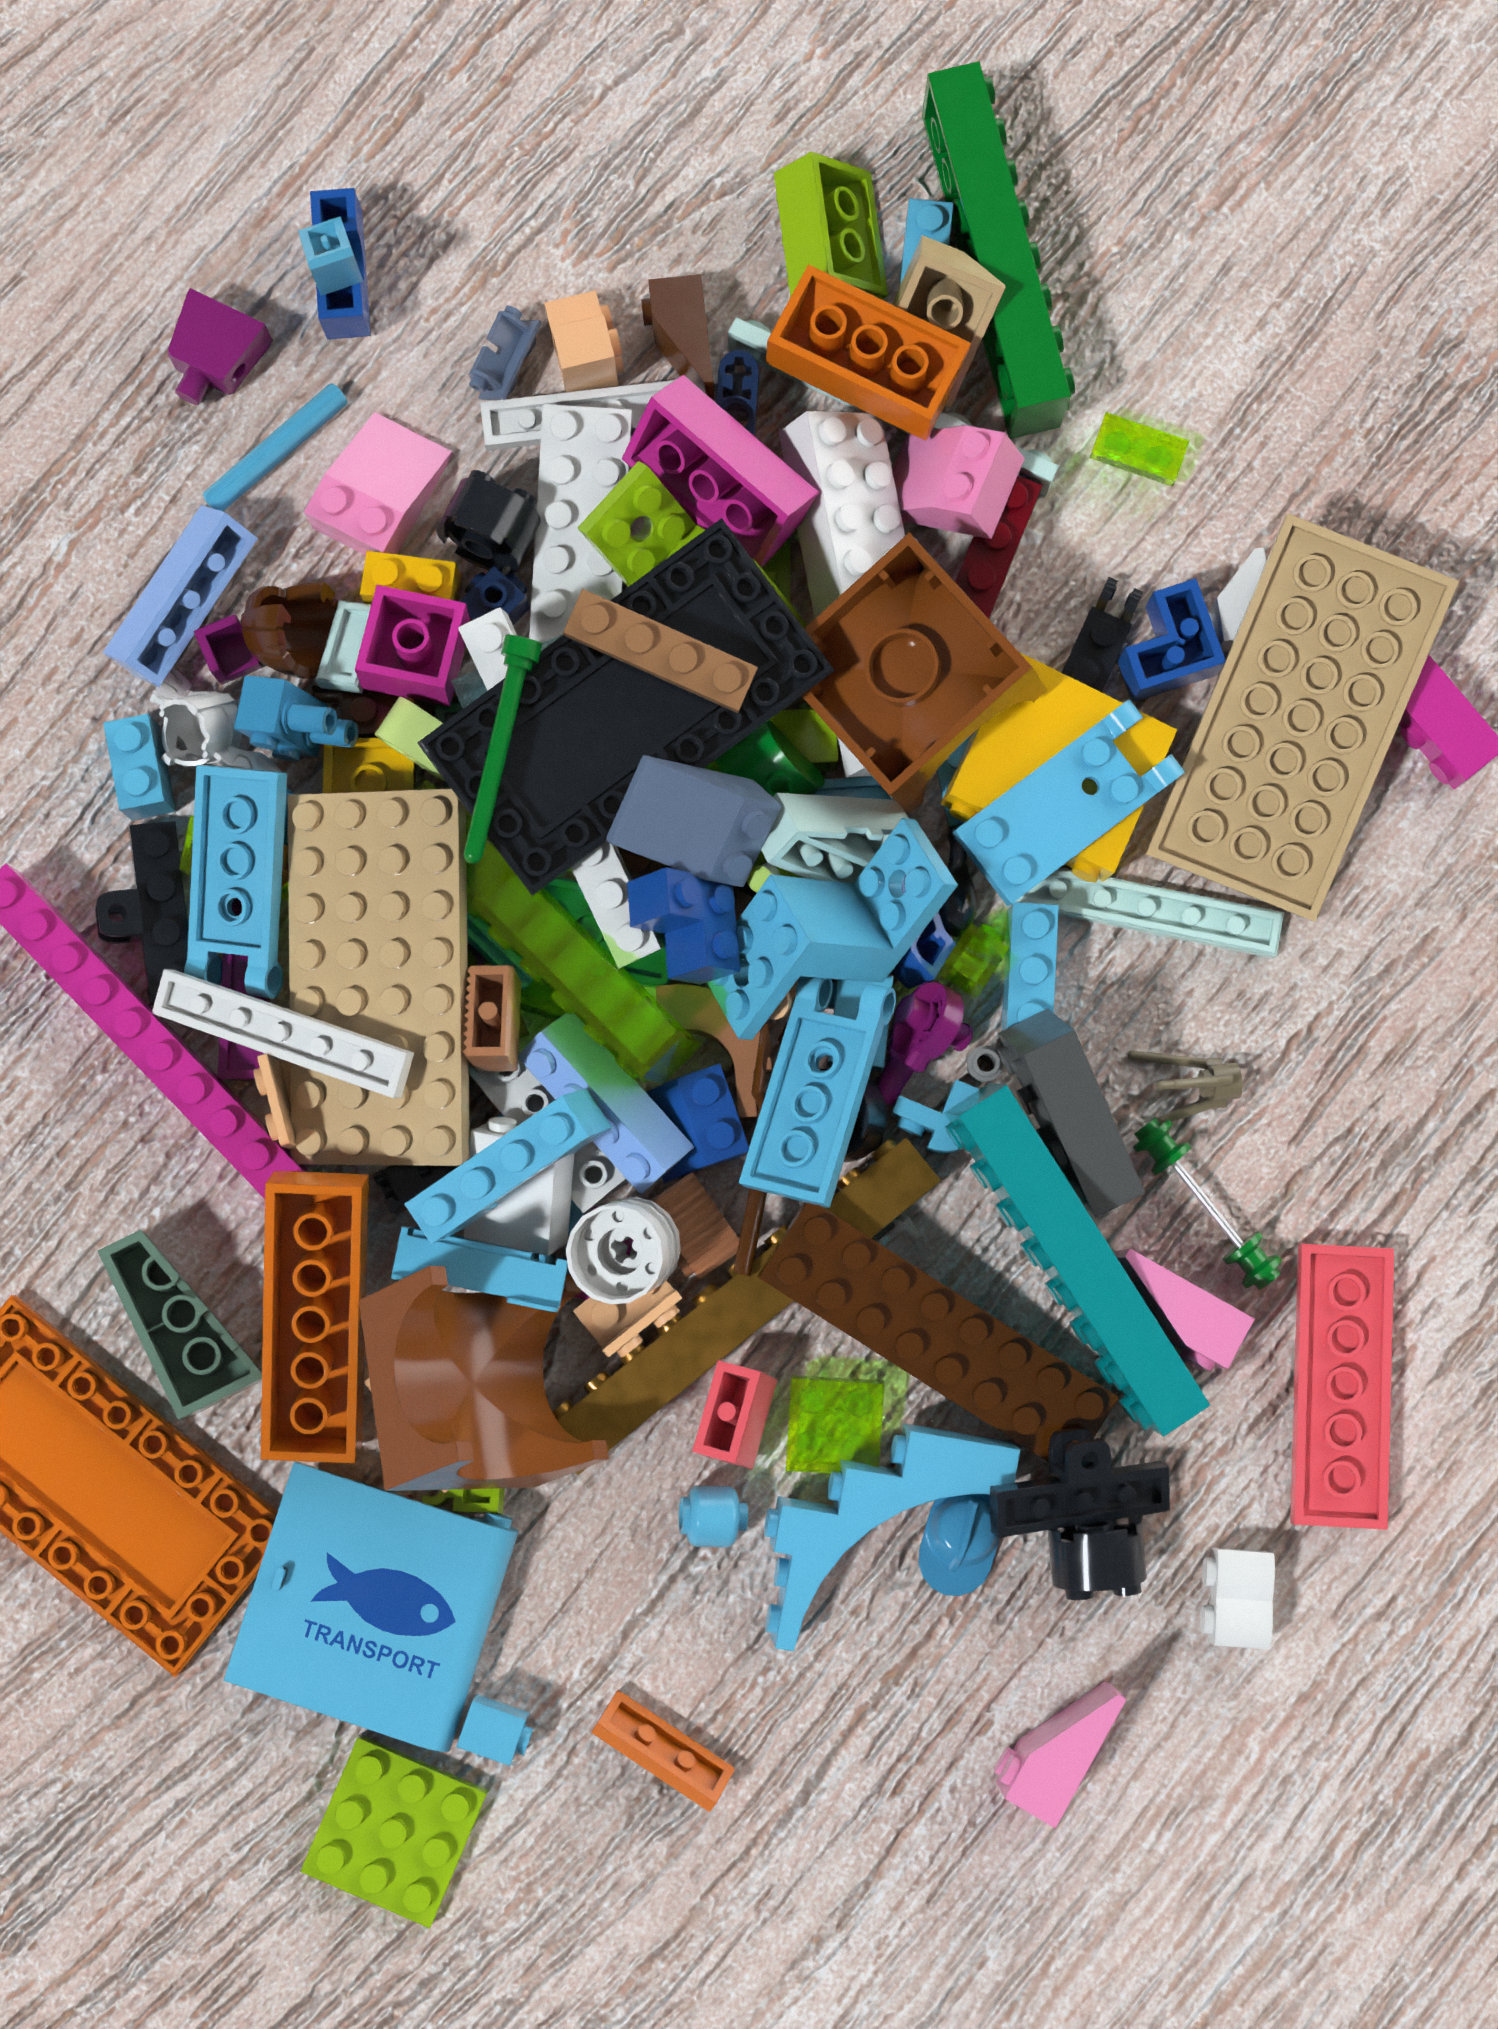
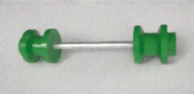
M1156 1117L1134 1133L1139 1141L1133 1146V1149L1136 1152L1148 1151L1155 1160L1151 1169L1155 1176L1169 1166L1175 1170L1235 1245L1222 1260L1226 1265L1237 1263L1245 1272L1241 1282L1245 1288L1255 1285L1258 1290L1263 1289L1281 1274L1276 1267L1282 1262V1259L1278 1255L1267 1257L1259 1247L1263 1238L1259 1231L1251 1234L1244 1240L1239 1237L1178 1161L1192 1147L1188 1142L1177 1144L1169 1135L1173 1125L1169 1119L1160 1123Z

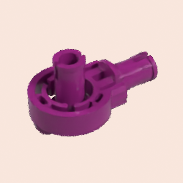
M932 980L919 985L910 995H906L899 1002L895 1012L896 1021L891 1031L892 1040L886 1047L889 1051L887 1055L890 1058L875 1081L885 1103L894 1106L913 1073H918L919 1071L924 1073L930 1061L943 1054L949 1046L960 1052L970 1044L973 1028L966 1023H962L964 1013L963 999L954 989Z

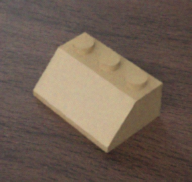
M922 235L892 305L971 343V347L945 406L951 408L1005 290V284L965 252Z

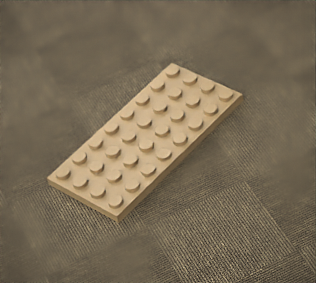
M1287 513L1227 654L1226 662L1222 666L1181 765L1185 773L1179 776L1173 784L1145 854L1316 922L1459 581Z
M452 789L287 795L290 1010L414 1052L402 1098L394 1099L290 1062L291 1121L296 1137V1148L291 1149V1157L298 1164L460 1166L470 1159L469 1061L463 1053L466 1049L463 1042L467 1039L463 1034L467 1030L464 1024L468 1021L464 1016L468 1012L465 1008V1005L468 1004L465 998L468 995L466 990L468 986L466 980L468 978V972L466 971L468 969L467 867L464 858L466 808Z

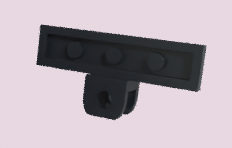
M175 821L129 825L135 889L104 893L98 897L95 907L98 938L101 941L120 944L141 942L142 940L149 1006H153L155 1003L163 970L173 969L184 973L187 961L189 930ZM118 913L124 920L114 922L108 915Z
M1085 1427L1053 1432L1049 1441L1048 1456L1049 1473L1055 1477L990 1486L991 1532L998 1538L1170 1511L1168 1465L1162 1461L1112 1468L1109 1445L1101 1438L1094 1439L1092 1433ZM1072 1440H1077V1442H1071L1065 1452L1066 1444Z

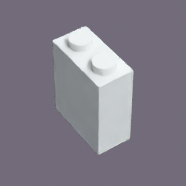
M494 1117L490 1118L488 1123L472 1130L470 1158L517 1127V1121L512 1118ZM574 1154L548 1166L496 1201L497 1207L464 1229V1238L544 1255H550L566 1245L569 1232Z

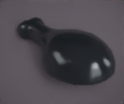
M952 827L948 832L950 858L947 869L958 886L939 909L943 926L950 937L963 935L972 925L977 910L976 890L968 871L967 853L952 834L959 827Z

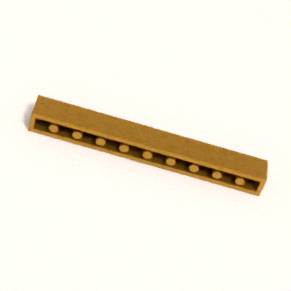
M893 1138L889 1139L871 1154L876 1161L863 1173L855 1167L837 1182L836 1186L840 1191L833 1196L830 1208H823L871 1238L941 1181L940 1178L907 1138L898 1145ZM784 1224L763 1241L769 1249L754 1260L751 1277L734 1274L733 1265L727 1270L733 1277L719 1289L714 1283H711L692 1299L697 1306L684 1318L677 1313L660 1328H656L661 1336L648 1347L641 1342L624 1357L619 1358L624 1366L611 1377L605 1370L583 1387L588 1393L585 1398L575 1406L569 1400H566L552 1413L561 1427L574 1438L584 1442L606 1440L607 1450L609 1451L714 1366L718 1360L720 1361L794 1300L757 1277L788 1227ZM582 1469V1470H580V1471H577L576 1474L579 1475V1474L582 1473L585 1469Z

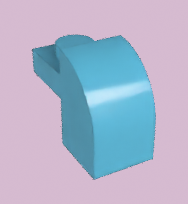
M956 1079L952 1083L941 1112L899 1095L890 1116L898 1119L896 1127L910 1134L921 1137L924 1131L932 1133L925 1151L937 1154L957 1152L960 1150L945 1129V1126L950 1123L945 1112L980 1089Z

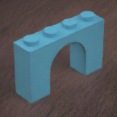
M586 1088L562 1095L405 1203V1206L430 1244L436 1243L463 1230L497 1207L496 1201L553 1163L576 1153L611 1129L612 1126Z

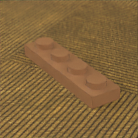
M583 588L563 631V635L736 713L739 712L758 668Z

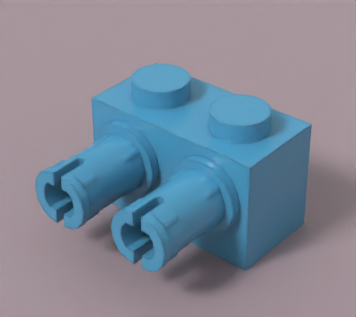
M245 675L234 729L250 737L251 745L273 750L272 756L275 758L298 762L300 756L318 757L320 744L352 748L357 743L359 732L355 722L338 719L334 709L285 679Z

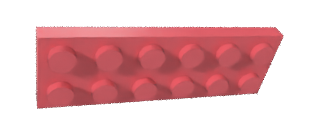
M1298 1244L1291 1524L1388 1530L1394 1281L1393 1248Z

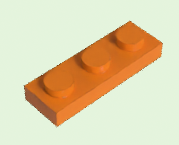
M619 1690L613 1695L591 1731L592 1734L708 1812L717 1804L735 1770L733 1766Z

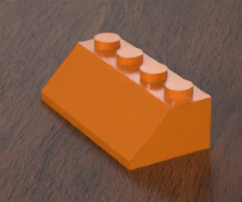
M808 264L767 340L766 364L927 441L949 398L971 343Z

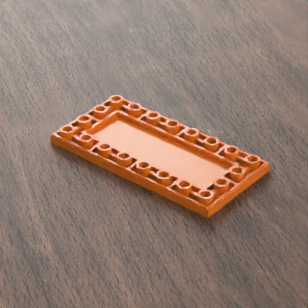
M11 1295L0 1308V1532L171 1675L177 1677L256 1580L278 1510L16 1295Z

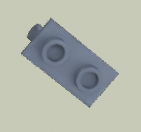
M509 305L505 307L504 311L498 312L486 338L498 349L495 353L489 347L482 346L468 374L471 378L469 386L481 392L478 397L479 399L505 400L507 395L514 390L518 381L517 374L523 361L535 347L536 334L542 321L520 320L522 313Z

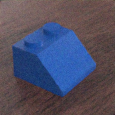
M720 1063L675 1078L646 1092L694 1146L686 1156L662 1177L664 1184L685 1177L691 1172L694 1174L747 1155L749 1146Z

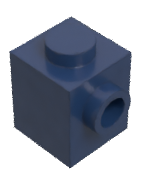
M495 566L487 574L483 572L477 574L466 586L465 592L467 594L459 601L466 603L470 621L500 607L508 614L512 625H514L530 609L527 596L525 595L528 591L527 587L512 572L509 571L504 576Z

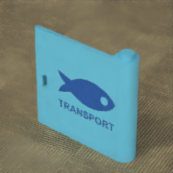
M295 1461L223 1681L422 1748L439 1752L450 1751L519 1532L511 1526L513 1519L503 1514L488 1512L485 1513L484 1518H469ZM287 1568V1575L283 1587L281 1588L286 1573L285 1569Z

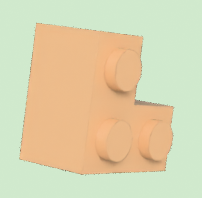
M596 290L544 302L565 392L618 387L617 374L625 372L621 357V345L617 329L613 327L608 304L599 305Z

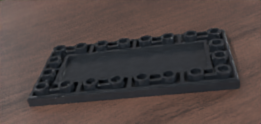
M722 518L610 601L758 667L738 713L564 635L543 649L540 653L538 664H533L531 672L526 671L487 837L531 896H534L607 841L608 832L643 755L704 769L835 671ZM505 678L417 742L471 816L473 815Z

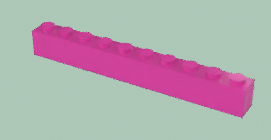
M7 863L0 868V924L264 1199L265 1183L274 1171L310 1172L303 1164H298L291 1157L289 1149L280 1146L279 1140L272 1141L267 1126L222 1080L218 1079L214 1071L160 1016L152 1014L153 1008L22 872Z

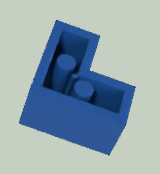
M1196 578L1154 591L1145 608L1156 638L1125 647L1117 661L1132 703L1215 677L1226 662Z
M667 867L627 882L630 927L664 934L668 979L701 985L741 972L733 885L708 881L694 876L690 872Z

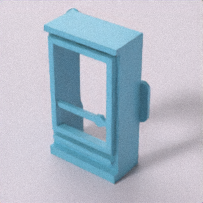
M401 1227L391 1279L401 1280L428 1266H445L447 1281L450 1286L508 1297L507 1302L511 1304L558 1313L567 1273L570 1274L568 1270L567 1257L557 1258L556 1262H553L555 1256L553 1254L544 1255L470 1240L455 1234L430 1244L420 1227Z

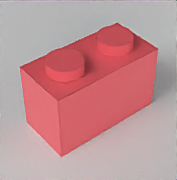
M718 1360L692 1452L753 1470L777 1379L761 1371Z

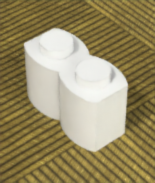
M1212 1548L1211 1558L1205 1557L1202 1565V1582L1204 1586H1210L1209 1605H1202L1201 1633L1208 1634V1643L1214 1646L1271 1650L1273 1633L1272 1601L1275 1583L1274 1553Z

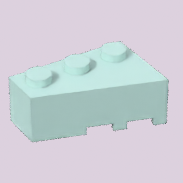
M776 793L773 798L782 806L761 851L769 864L804 878L853 884L902 818L908 817L901 805L895 800Z

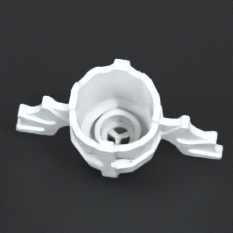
M172 667L160 687L156 686L157 691H153L150 701L160 704L159 708L161 711L159 715L164 717L162 744L166 753L163 754L161 759L168 766L174 764L196 766L220 762L221 767L281 772L265 754L237 749L240 746L243 733L234 729L238 703L230 694H222L218 691H201L188 694L192 686L191 683L174 667ZM177 740L183 747V751L176 748Z

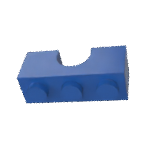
M355 188L310 191L312 226L341 216L363 279L361 283L322 296L316 285L319 322L327 340L371 336L363 214Z

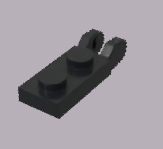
M1108 577L1095 607L1091 606L1061 672L1100 692L1103 691L1132 627L1130 621L1143 594V591L1136 588L1129 593L1124 604L1125 609L1120 618L1104 612L1117 589L1116 584L1118 580Z

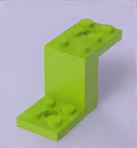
M640 461L630 469L577 527L628 587L705 531V529L694 523L652 470ZM643 516L644 524L641 531L631 536L630 528L632 523L638 517ZM753 559L802 627H807V623Z

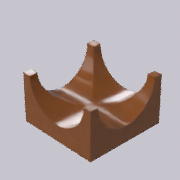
M910 532L804 628L835 671L802 695V697L882 788L909 813L924 802L922 795L933 774L970 735L1007 708L1023 701H1032L1034 703L1047 691L1028 661Z
M428 1266L359 1300L385 1491L535 1488L609 1459L606 1440L584 1442L574 1438L561 1427L549 1406L543 1379V1356L547 1336L558 1314L557 1312L511 1304L507 1302L508 1297L484 1292L457 1293L442 1291L443 1288L448 1286L445 1266ZM568 1273L558 1312L568 1300L581 1292L571 1274Z

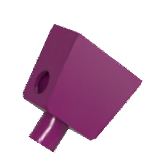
M190 288L186 294L168 348V357L175 369L184 374L175 393L193 405L200 404L209 386L227 395L233 394L273 342L265 323Z

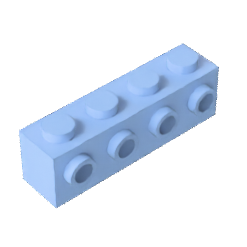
M201 505L102 653L135 677L160 687L194 636V631L200 627L258 538L227 513Z
M572 1010L540 1031L518 1055L521 1062L555 1100L562 1095L587 1089L612 1126L611 1129L593 1140V1143L598 1146L640 1194H643L694 1148L693 1144Z

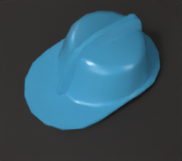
M969 1494L939 1498L934 1501L919 1547L918 1563L923 1578L936 1591L944 1595L961 1596L973 1592L985 1582L991 1570L1000 1539L991 1532L990 1495Z

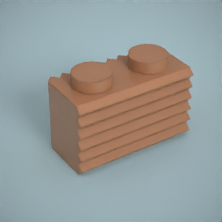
M509 965L470 966L466 970L469 974V977L466 979L469 984L466 990L469 994L465 997L468 1001V1004L465 1005L468 1012L464 1016L468 1021L464 1024L467 1030L463 1034L467 1039L463 1042L466 1046L463 1053L476 1071L518 1070L520 978H518L514 967Z
M693 1172L651 1200L670 1214L679 1231L681 1251L677 1264L686 1277L695 1273L699 1280H701L736 1256L739 1244L738 1236Z

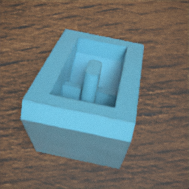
M341 216L298 230L310 271L321 296L363 282Z

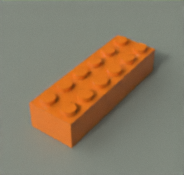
M274 1171L265 1183L260 1460L356 1463L363 1442L365 1343L359 1300L366 1297L369 1174Z

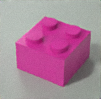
M376 585L355 666V672L362 689L450 707L466 646L458 627L470 622L466 603Z

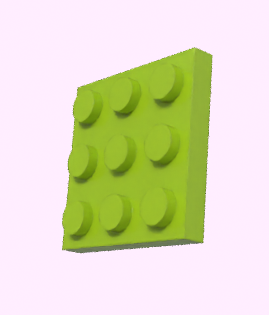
M360 1734L357 1737L300 1872L430 1929L489 1790Z

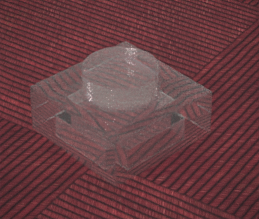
M900 1214L872 1237L873 1240L914 1266L918 1265L932 1253L910 1217Z

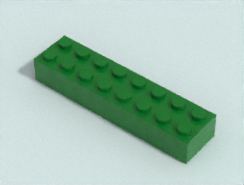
M980 61L928 73L922 119L945 202L953 203L951 226L958 250L965 252L1005 284V290L982 341L1007 434L1010 439L1060 428L1065 412L1069 410L1071 395L1075 394V382L1071 369L1069 367L1064 368L1060 353L1063 352L1064 345L1061 330L1058 325L1052 326L1048 313V311L1052 310L1049 287L1046 283L1041 284L1037 269L1041 267L1038 246L1036 242L1029 243L1025 228L1029 227V214L1025 201H1018L1014 187L1018 185V175L1014 160H1007L1003 146L1007 143L1004 122L1001 117L995 119L992 104H995L994 85L990 76L984 78Z

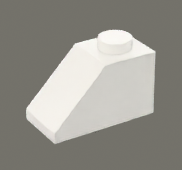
M1264 547L1253 550L1209 609V615L1223 652L1230 650L1266 563Z

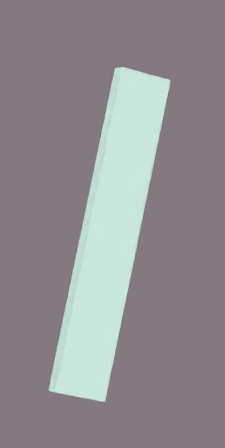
M1058 868L1015 901L1018 903L1059 905V916L1272 959L1277 956L1284 912L1110 877L1105 881L1088 882L1075 876L1072 870Z

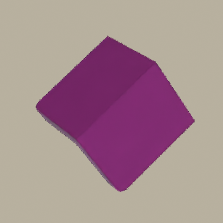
M231 615L194 631L209 670L221 685L262 669L260 661L252 655L246 646L242 635L241 621L237 615Z

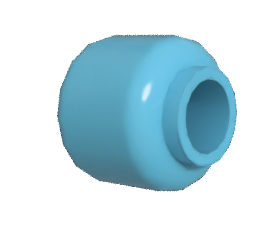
M693 1486L688 1493V1497L681 1496L679 1532L680 1534L687 1535L689 1543L696 1547H731L737 1539L738 1531L747 1530V1503H739L736 1490L729 1486Z

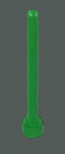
M506 634L501 650V655L505 656L503 665L507 666V671L464 849V858L470 864L480 862L483 857L526 671L531 672L533 664H538L542 649V643L522 636Z

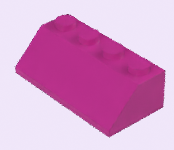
M684 375L651 396L622 457V460L631 468L638 461L647 465L696 525L706 530L722 518L750 557L761 568L767 564L802 523L819 493Z

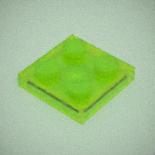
M791 1375L786 1471L831 1474L832 1471L840 1472L841 1460L865 1463L879 1468L884 1381Z

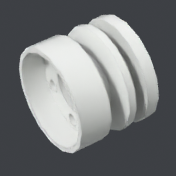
M640 1197L617 1199L582 1216L571 1230L566 1247L568 1270L577 1287L592 1299L610 1305L630 1303L665 1283L676 1269L681 1251L679 1231L670 1214L655 1202ZM628 1238L634 1240L632 1248L637 1251V1253L631 1256L626 1254L628 1246L622 1243V1241Z

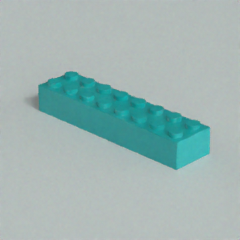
M989 1083L946 1111L945 1115L950 1121L945 1126L948 1135L959 1150L964 1148L966 1152H970L975 1160V1163L970 1165L974 1176L984 1189L989 1187L1000 1199V1202L995 1204L996 1210L1009 1228L1014 1227L1018 1232H1021L1025 1241L1020 1243L1022 1251L1034 1267L1039 1266L1049 1276L1050 1280L1044 1284L1059 1306L1064 1305L1074 1315L1075 1318L1069 1322L1073 1331L1084 1345L1089 1344L1100 1356L1094 1363L1104 1379L1109 1384L1113 1383L1125 1395L1119 1399V1402L1129 1418L1134 1423L1138 1421L1145 1431L1151 1428L1164 1437L1211 1406L1008 1086L1005 1084Z

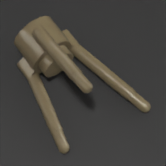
M1133 1050L1127 1054L1128 1058L1132 1060L1205 1069L1199 1071L1197 1078L1157 1082L1156 1087L1159 1090L1199 1088L1202 1097H1209L1207 1100L1159 1116L1157 1120L1160 1123L1167 1119L1171 1122L1209 1109L1226 1108L1227 1099H1238L1242 1096V1075L1239 1065L1237 1063L1223 1064L1221 1057L1203 1059Z

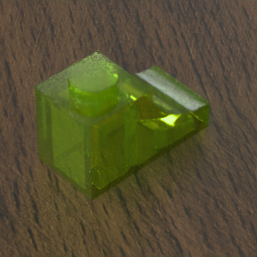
M971 923L946 959L938 975L976 999L1009 950V947L1002 943L1005 939L1004 936L986 924H981L978 928Z

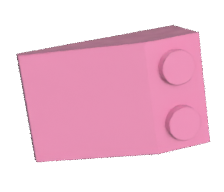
M374 412L324 474L304 510V514L314 530L366 555V550L398 555L448 465L453 452Z
M964 425L932 430L927 441L908 433L892 469L902 521L992 539L1025 458L1007 434L1001 431Z
M1130 1248L1116 1251L1115 1256L1171 1344L1181 1350L1179 1356L1182 1361L1200 1371L1205 1369L1211 1372L1213 1368L1228 1369L1255 1319Z
M1104 1681L1020 1738L1013 1750L1006 1747L994 1769V1772L999 1775L996 1783L1004 1798L1056 1829L1127 1699L1114 1686Z

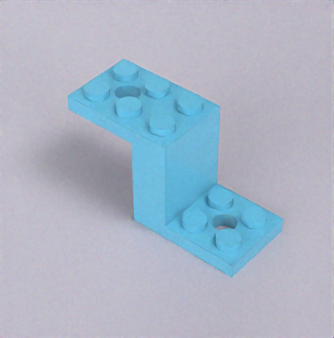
M902 818L853 884L770 874L736 921L741 972L707 982L737 1038L753 1040L800 976L883 983L958 884L915 819ZM905 875H906V878H905V890H906V892L903 894V891H902V881H903V879H904V877H905Z

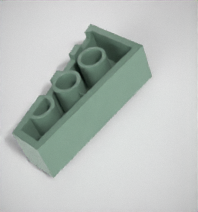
M142 1230L97 1251L178 1420L184 1421L262 1382V1370Z

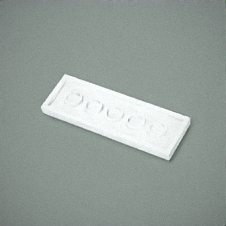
M543 404L537 513L540 516L541 523L535 533L529 639L542 643L541 651L563 635L582 588L609 601L623 591V580L577 527L629 472L630 466L622 460V457L631 440L632 409Z

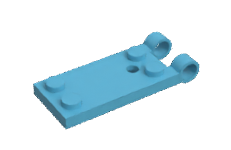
M1130 699L952 833L1007 906H1010L1185 773L1173 755L1170 754L1143 776L1139 777L1113 743V740L1143 718ZM1092 779L1096 782V794L1088 795L1083 791V780Z
M196 765L188 952L184 973L220 985L222 981V960L217 955V952L248 956V966L244 979L246 992L250 996L276 998L283 985V969L277 961L287 773ZM236 898L242 904V913L239 916L232 911V902Z
M801 976L738 1183L746 1188L830 1208L884 1025L889 1023L894 1013L896 994L893 988L868 984L862 993L859 1012L856 1020L821 1013V1011L826 1009L831 999L832 979ZM824 1056H832V1067L826 1071H821L818 1066L820 1059Z

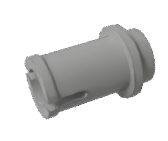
M987 1045L979 1046L972 1050L967 1060V1073L975 1082L983 1083L993 1081L999 1077L1003 1071L1004 1064L998 1050ZM979 1058L989 1063V1072L979 1069L977 1065Z

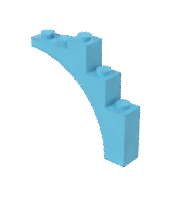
M903 1423L902 1434L894 1436L891 1447L890 1460L891 1463H896L895 1469L841 1460L839 1472L832 1471L828 1483L827 1498L833 1500L832 1505L778 1496L776 1509H768L764 1525V1536L770 1537L769 1542L773 1551L786 1554L785 1558L778 1557L776 1562L774 1586L780 1587L777 1605L769 1604L765 1623V1632L771 1633V1639L775 1648L794 1651L804 1615L821 1582L841 1556L871 1529L904 1510L939 1498L969 1494L990 1495V1486L1014 1483L1020 1449L1011 1441Z

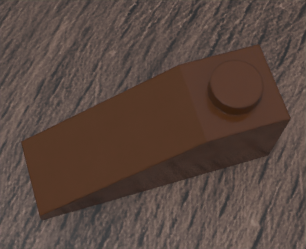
M701 274L648 279L650 298L641 299L644 326L653 325L655 345L679 376L684 375L715 402Z

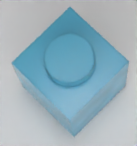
M477 1694L472 1700L456 1747L510 1766L515 1754L524 1756L534 1729L526 1726L530 1713Z

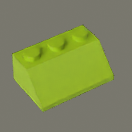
M812 151L774 172L776 201L779 209L790 297L808 264L879 299L887 297L888 291L871 172Z

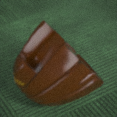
M319 581L294 585L284 589L276 586H264L256 589L248 597L244 613L241 615V630L248 650L260 662L285 675L302 679L315 678L339 602L337 599H334L335 593L325 582Z

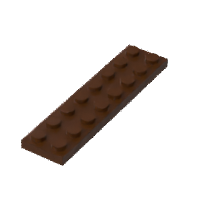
M803 1203L757 1276L1047 1462H1049V1441L1053 1432L1085 1427L1092 1433L1094 1438L1119 1399L1111 1391L822 1206ZM1072 1440V1441L1068 1442V1443L1066 1444V1446H1065V1452H1066V1449H1067L1068 1445H1069L1071 1442H1074V1441L1077 1442V1440Z

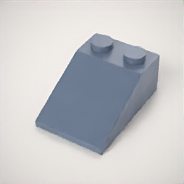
M643 755L606 840L610 844L678 870L690 872L699 878L744 887L782 805L752 779Z

